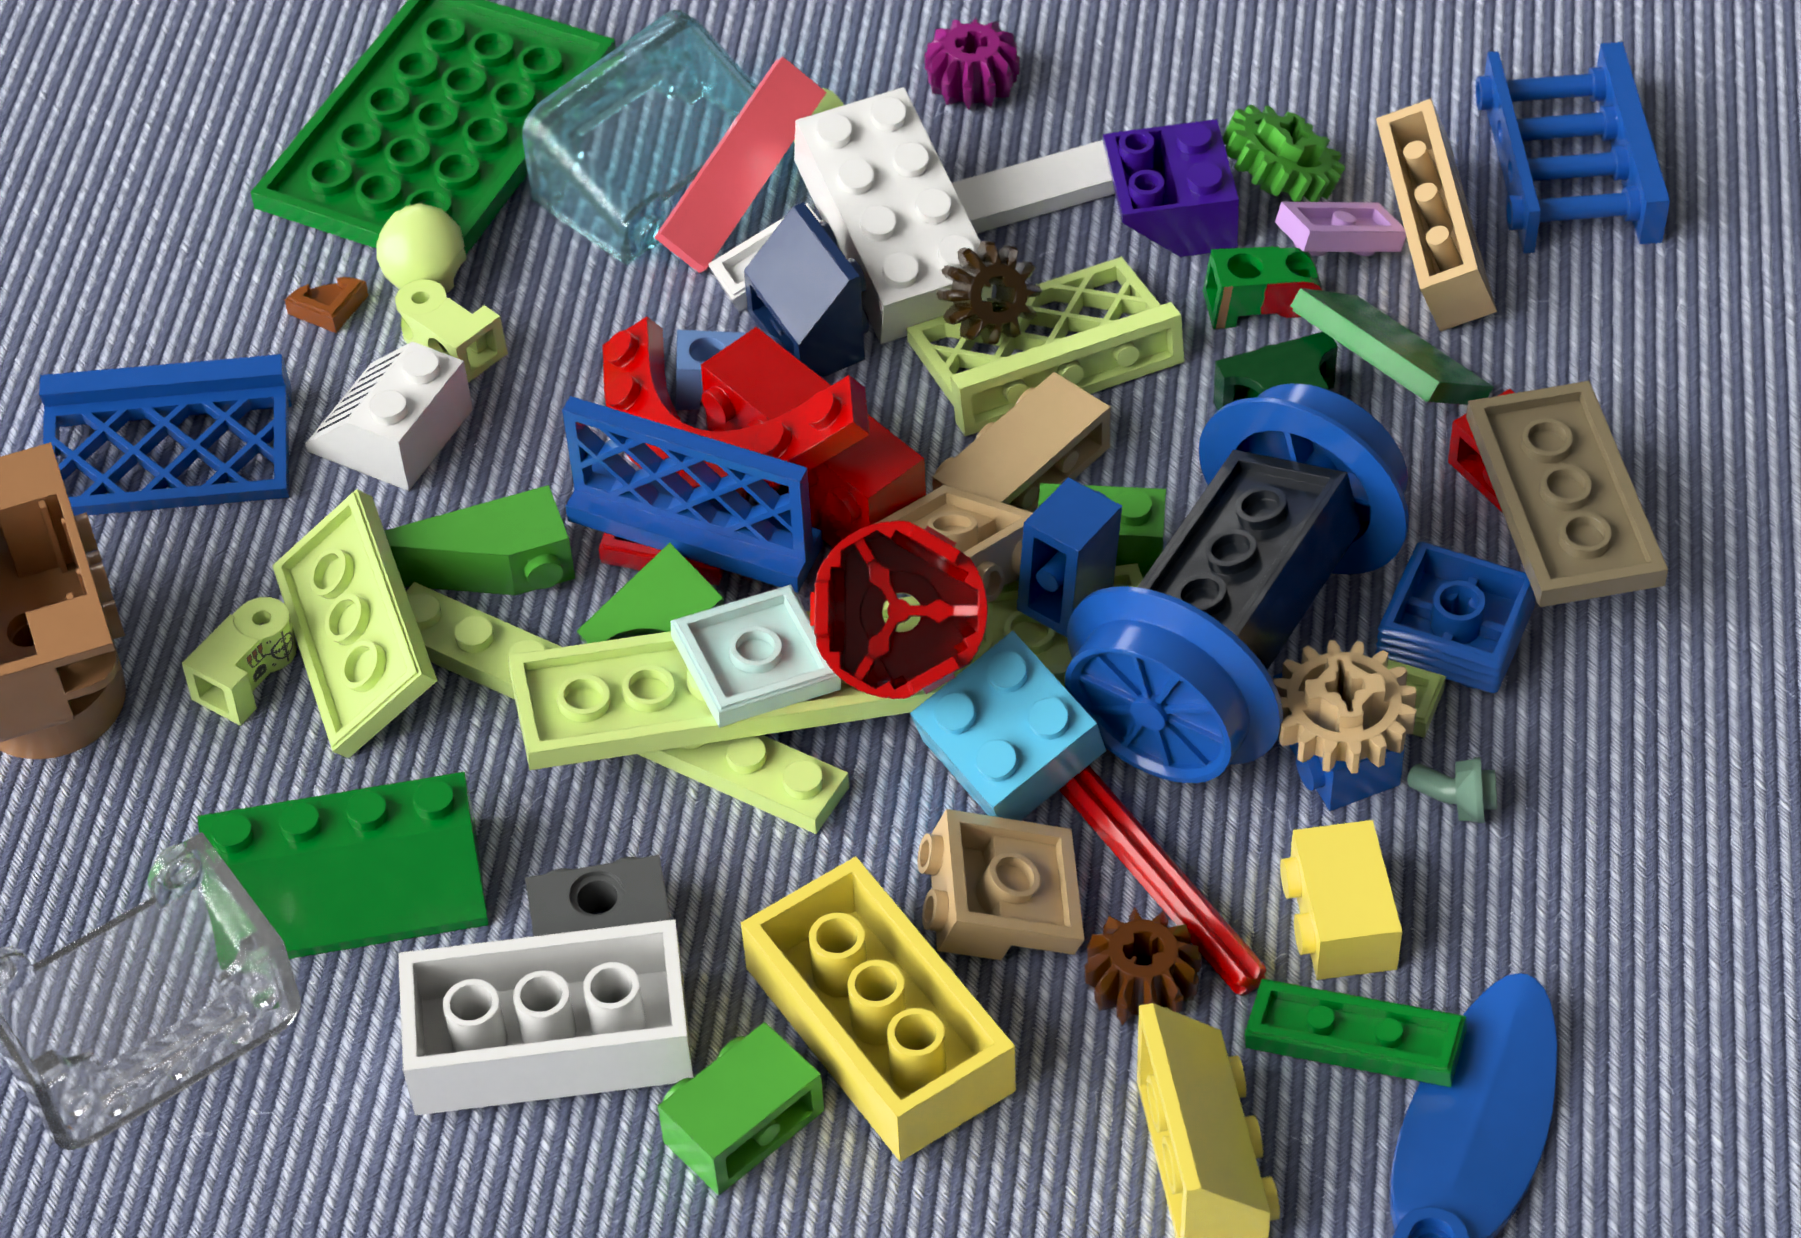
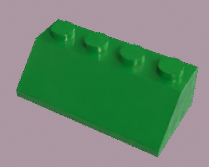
M465 772L198 816L202 874L216 954L221 971L489 925L475 818Z

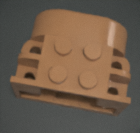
M51 442L0 457V751L20 758L48 759L80 750L102 736L120 714L126 694L124 672L113 640L125 636L87 512L74 516Z

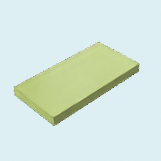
M358 489L352 492L272 565L284 604L290 613L294 635L332 751L346 758H350L437 682L373 497Z

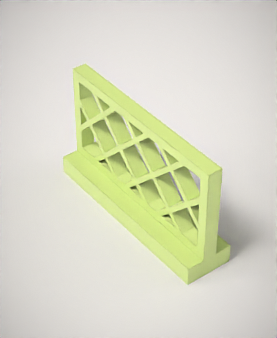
M1119 257L1037 284L1043 292L1036 297H1027L1026 305L1032 307L1036 311L1037 316L1033 320L1017 317L1021 335L1012 338L1001 332L999 342L994 344L999 346L994 355L970 351L975 342L986 343L983 342L980 335L974 340L962 338L960 336L961 323H946L943 316L907 327L906 331L908 343L954 406L957 426L964 436L980 432L988 423L999 420L1015 406L1019 397L1027 389L1036 388L1053 372L1092 394L1183 363L1184 348L1181 313L1172 302L1161 305L1126 261ZM1116 280L1122 286L1118 294L1093 290L1095 287ZM1053 301L1068 303L1064 312L1040 308L1041 305ZM1083 306L1108 310L1104 318L1079 314ZM1122 313L1133 314L1119 319ZM1029 324L1054 328L1049 337L1024 333ZM1068 331L1079 332L1065 337ZM945 337L960 339L955 348L930 343ZM1014 349L1023 350V352L1011 355ZM960 367H961V368H967V369H969V370H966V371L957 373V371H958V369H959Z

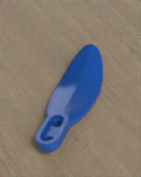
M1517 973L1503 977L1482 993L1465 1011L1463 1016H1466L1467 1031L1451 1087L1420 1082L1402 1123L1392 1162L1390 1210L1395 1230L1392 1238H1494L1508 1223L1524 1199L1546 1145L1554 1104L1557 1068V1035L1551 1002L1545 988L1530 975Z

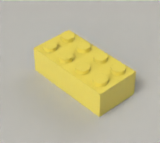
M856 856L741 922L746 969L900 1162L1016 1091L1015 1045Z

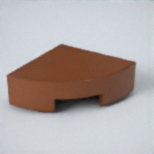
M338 277L337 283L326 284L312 289L307 284L298 288L285 299V304L289 315L337 333L369 294L366 281L350 277Z

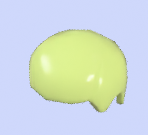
M422 203L408 205L402 210L396 211L385 223L377 241V260L383 275L399 290L412 281L426 279L440 283L446 293H448L454 287V277L467 257L460 226L441 208Z

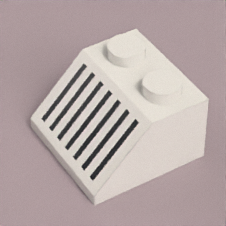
M413 341L376 360L367 367L305 443L307 452L409 491L473 410L464 360Z

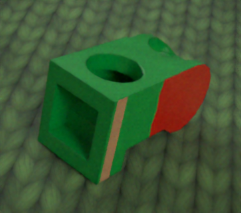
M1279 246L1211 249L1203 295L1212 328L1224 329L1236 327L1238 316L1277 313L1284 318L1301 317L1293 312V308L1290 307L1299 289L1305 288L1323 291L1313 257L1309 252H1303L1300 248H1279Z

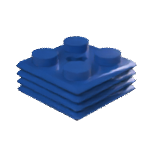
M1418 542L1378 626L1379 633L1377 635L1378 641L1375 654L1384 650L1389 653L1388 659L1444 675L1446 676L1445 679L1461 683L1468 688L1497 693L1535 607L1536 598L1526 572L1427 542Z

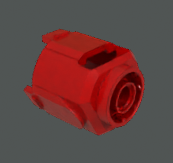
M885 521L868 525L853 532L830 551L817 572L815 592H810V626H814L816 646L821 656L838 677L852 687L873 696L889 699H907L923 690L926 694L956 678L953 673L971 664L979 651L986 633L988 621L987 596L978 569L970 557L955 548L957 544L955 541L929 526L924 530L909 521ZM897 594L913 596L920 606L909 605L905 600L899 599ZM888 601L889 605L887 608V613L889 618L885 623L883 618V608L885 603ZM910 617H921L919 623L912 630L907 632L895 631L899 623H905Z

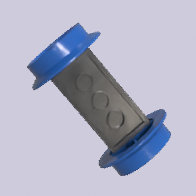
M1281 384L1265 390L1257 397L1237 400L1217 410L1205 425L1199 441V460L1208 487L1138 587L1118 586L1095 591L1086 596L1070 616L1067 640L1072 660L1065 673V688L1097 723L1105 748L1133 767L1169 781L1201 783L1218 777L1228 765L1254 761L1266 754L1277 741L1281 723L1283 722L1281 699L1267 670L1331 573L1349 575L1379 569L1388 564L1402 548L1409 529V513L1404 497L1408 485V473L1404 457L1395 440L1378 420L1353 401L1333 391L1307 384Z

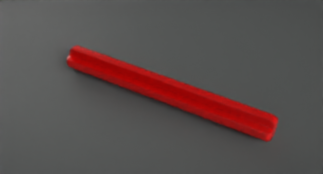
M1088 765L1061 787L1059 791L1176 926L1187 925L1188 932L1191 934V943L1198 946V951L1234 993L1246 996L1254 989L1259 988L1261 980L1265 979L1266 966L1091 766Z

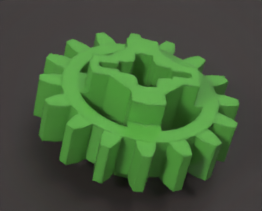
M1252 104L1248 105L1245 111L1239 108L1236 109L1222 135L1224 145H1226L1227 157L1237 160L1234 165L1237 171L1250 173L1253 176L1251 182L1255 185H1260L1261 190L1275 196H1279L1282 191L1286 192L1294 202H1300L1303 196L1311 202H1319L1321 197L1328 199L1345 169V165L1338 162L1342 156L1341 153L1327 148L1331 141L1329 138L1316 135L1312 131L1313 126L1309 123L1305 124V119L1297 114L1287 111L1284 116H1279L1270 106H1265L1263 112Z

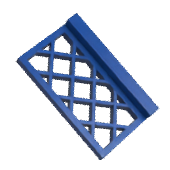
M282 354L40 375L39 396L44 406L43 444L52 443L63 481L78 469L94 482L80 496L68 497L74 516L86 512L87 515L290 498L289 407H292V386ZM274 408V419L257 435H254L237 422L250 410ZM208 414L216 420L196 440H193L177 428L188 416ZM148 419L155 425L135 446L116 433L128 421ZM88 425L95 430L74 451L60 442V427ZM229 430L243 440L246 445L225 464L207 449ZM169 435L186 449L163 469L146 455ZM273 439L274 449L268 445ZM109 441L125 453V455L102 474L86 462V460L105 442ZM258 453L274 464V479L247 481L238 472ZM59 455H60L62 458H64V460H63L60 464H59ZM198 458L216 471L210 479L200 486L187 487L176 479ZM137 463L155 476L141 491L125 492L116 485Z
M569 397L562 409L575 489L565 505L569 522L662 550L671 543L684 558L777 587L792 585L794 591L799 593L823 546L822 530L813 528L811 523L807 467L579 398ZM588 426L600 429L611 440L604 442ZM645 443L659 447L669 458L662 460ZM626 452L642 469L636 471L618 453ZM704 461L720 466L728 475L721 478ZM683 469L701 486L693 488L677 471ZM763 479L788 486L789 493L780 496ZM742 487L760 504L752 506L735 490Z

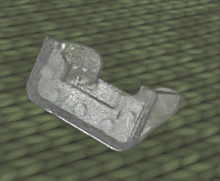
M203 832L181 844L166 848L157 856L148 875V887L152 896L150 899L33 965L20 948L12 946L0 948V1053L43 1125L56 1144L62 1149H80L98 1141L273 1038L291 1024L301 1008V998L284 941Z

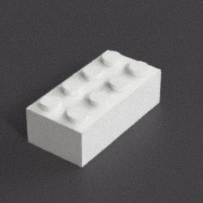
M905 88L895 89L797 119L795 124L794 161L822 221H826L831 227L838 248L847 259L854 258L863 271L866 280V290L861 292L862 306L880 344L907 336V327L944 316L945 312L953 305V302L939 300L936 293L942 288L951 289L953 281L945 278L941 269L946 265L961 269L957 251L965 247L977 253L980 240ZM993 285L990 288H982V300L987 301L988 297L991 298Z
M675 919L398 953L403 1072L415 1115L674 1084L684 1078H693L683 970Z

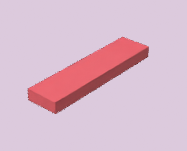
M783 56L776 60L654 238L698 273L705 271L795 140L796 120L812 115L827 92Z

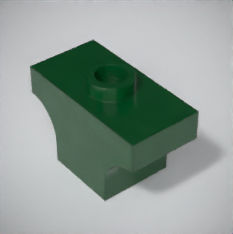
M1322 331L1215 361L1213 403L1217 410L1231 402L1257 397L1265 390L1281 384H1307L1330 390L1335 386L1338 346L1332 337Z

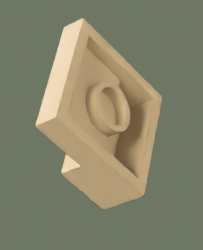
M943 485L879 522L909 521L924 530L929 526L957 543L955 548L972 559L982 578L987 602H992L1000 595L1005 584L1012 583L1019 578L1024 522L1033 512Z
M946 809L933 832L923 836L918 851V870L921 874L931 875L932 889L929 890L925 897L922 923L925 930L936 931L937 951L1002 960L1010 946H1018L1075 955L1085 939L1072 829Z

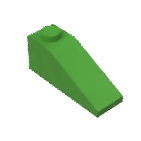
M549 485L384 530L405 587H411L416 582L429 589L516 596L576 579L569 537Z

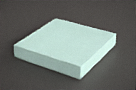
M792 585L671 620V637L719 728L841 690V678L835 674L821 656L816 646L814 626H810V618Z

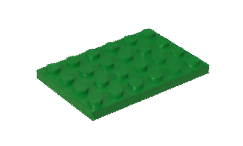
M407 0L253 188L251 197L254 209L377 249L379 234L388 219L405 206L422 203L441 208L460 226L465 246L464 250L467 255L617 57L615 39L488 0Z

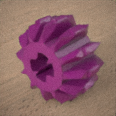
M977 17L968 24H963L953 19L950 29H935L934 39L931 43L927 44V52H925V70L928 71V83L931 85L932 93L943 95L946 105H952L961 101L965 103L968 110L974 103L979 102L992 107L995 97L1006 98L1010 96V90L1013 84L1017 82V75L1020 74V57L1017 56V45L1014 42L1013 33L1001 31L998 21L983 25L980 24Z

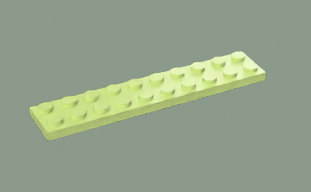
M1137 563L1115 567L1113 587H1138L1143 580ZM1019 580L1005 584L1000 595L994 601L987 602L988 621L986 633L979 651L971 664L1011 631H1014L1065 687V673L1072 660L1067 637L1017 610ZM913 596L899 598L908 602L909 605L920 606ZM888 601L885 603L883 608V618L885 623L889 618L887 613V608L889 605ZM910 617L905 623H899L895 631L907 632L912 630L919 623L921 617ZM671 631L508 655L510 677L529 770L911 713L947 684L945 683L927 694L923 690L911 698L889 699L862 692L841 679V690L719 728L671 637ZM969 665L953 673L955 677Z

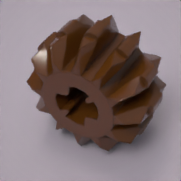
M1134 907L1129 915L1128 923H1123L1108 916L1107 922L1103 926V934L1091 935V940L1087 945L1088 962L1084 965L1085 983L1088 984V989L1094 990V1001L1097 1003L1099 1011L1117 1007V1017L1121 1024L1124 1025L1133 1015H1139V1005L1154 1003L1180 1013L1183 1010V1001L1194 1000V996L1199 989V976L1197 974L1201 970V953L1198 951V946L1190 944L1191 934L1188 932L1187 925L1168 928V918L1164 910L1153 920H1143L1141 914Z

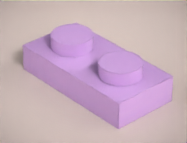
M1281 202L1275 223L1289 236L1296 248H1300L1303 252H1309L1312 256H1324L1327 252H1352L1361 256H1372L1375 252H1401L1406 239L1404 227L1380 203Z

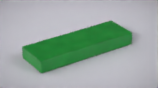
M1262 979L1244 1038L1247 1049L1451 1087L1465 1039L1467 1023L1466 1016Z

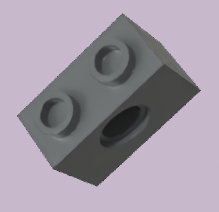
M659 855L642 858L624 857L612 863L578 869L560 868L546 874L525 877L533 936L671 920ZM601 911H607V912L602 913V914H594V913L601 912Z

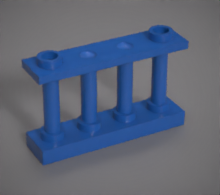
M1623 42L1600 43L1597 67L1589 68L1588 74L1506 80L1499 51L1487 52L1485 76H1477L1475 82L1476 104L1479 111H1487L1508 192L1506 199L1508 229L1510 231H1518L1523 254L1535 253L1540 222L1623 216L1626 222L1633 221L1639 245L1663 243L1670 199ZM1589 96L1591 102H1599L1600 110L1598 113L1516 119L1512 102ZM1600 136L1602 141H1610L1611 151L1527 158L1523 141ZM1612 175L1614 181L1621 180L1623 189L1622 193L1538 199L1533 181Z

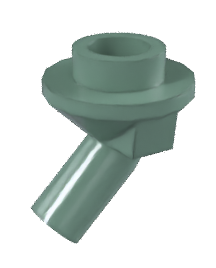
M1481 757L1455 762V778H1451L1420 763L1413 766L1409 771L1407 777L1409 787L1440 802L1456 804L1459 821L1485 823L1484 810H1497L1495 769L1482 770Z

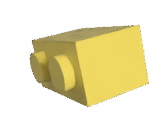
M1373 820L1293 830L1290 858H1282L1280 861L1281 880L1286 899L1297 898L1300 914L1294 915L1296 944L1300 955H1311L1316 980L1397 970L1402 928Z

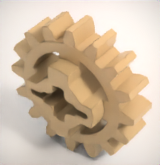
M1329 640L1327 653L1321 655L1310 646H1306L1302 652V664L1287 659L1283 663L1282 678H1274L1273 680L1283 708V722L1280 728L1279 743L1282 746L1299 743L1297 760L1302 763L1311 759L1314 755L1322 757V768L1326 772L1332 770L1336 761H1345L1351 774L1358 773L1360 760L1368 758L1377 767H1381L1385 764L1386 749L1401 753L1404 750L1406 734H1413L1416 717V687L1406 685L1407 669L1404 666L1387 669L1388 652L1382 650L1372 658L1365 656L1363 642L1356 641L1350 652H1341L1336 640Z

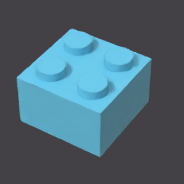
M1011 631L960 672L956 678L949 681L910 713L923 742L988 816L1021 821L1106 752L1098 725L1014 631Z

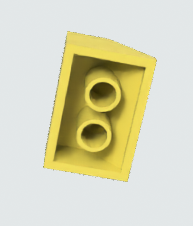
M1154 1003L1139 1005L1137 1085L1176 1238H1269L1270 1221L1280 1219L1279 1199L1273 1178L1271 1176L1261 1178L1256 1159L1263 1157L1262 1137L1256 1116L1244 1117L1240 1098L1246 1097V1081L1240 1057L1238 1055L1228 1057L1221 1030Z

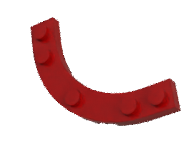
M646 316L628 329L619 331L602 345L606 407L808 468V471L870 435L866 390L863 385L850 375L827 389L817 392L801 405L762 424L731 431H707L681 422V418L671 403L665 375L662 327ZM645 443L662 460L669 458L659 447ZM626 453L630 460L642 469V467ZM704 461L721 478L728 475L720 466ZM683 469L677 471L693 488L701 486ZM763 479L770 487L780 485L778 483Z

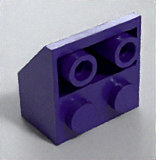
M1217 119L1103 134V145L1123 224L1179 257L1208 254L1211 252V249L1238 248L1239 197Z

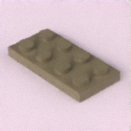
M1590 381L1468 401L1466 419L1539 608L1665 586L1668 567Z

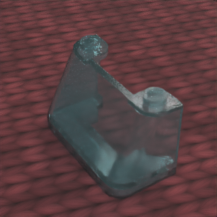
M672 10L664 14L543 99L532 109L526 118L522 136L532 201L627 266L645 251L651 250L659 244V241L654 237L665 222L664 201L694 180L758 86L699 21L682 10Z

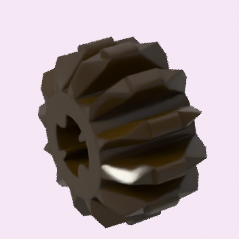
M981 241L977 253L965 247L958 250L957 254L961 269L948 265L941 269L945 278L953 281L951 289L942 288L936 293L939 300L953 302V305L943 316L946 323H961L960 336L962 338L974 340L980 335L983 342L990 345L999 342L1001 332L1012 338L1021 335L1017 317L1033 320L1037 316L1036 311L1026 305L1027 297H1036L1043 292L1040 286L1025 283L1036 267L1027 261L1017 263L1018 249L1014 246L1005 245L998 251L995 242ZM992 285H996L995 299L988 297L987 301L982 300V288H990Z

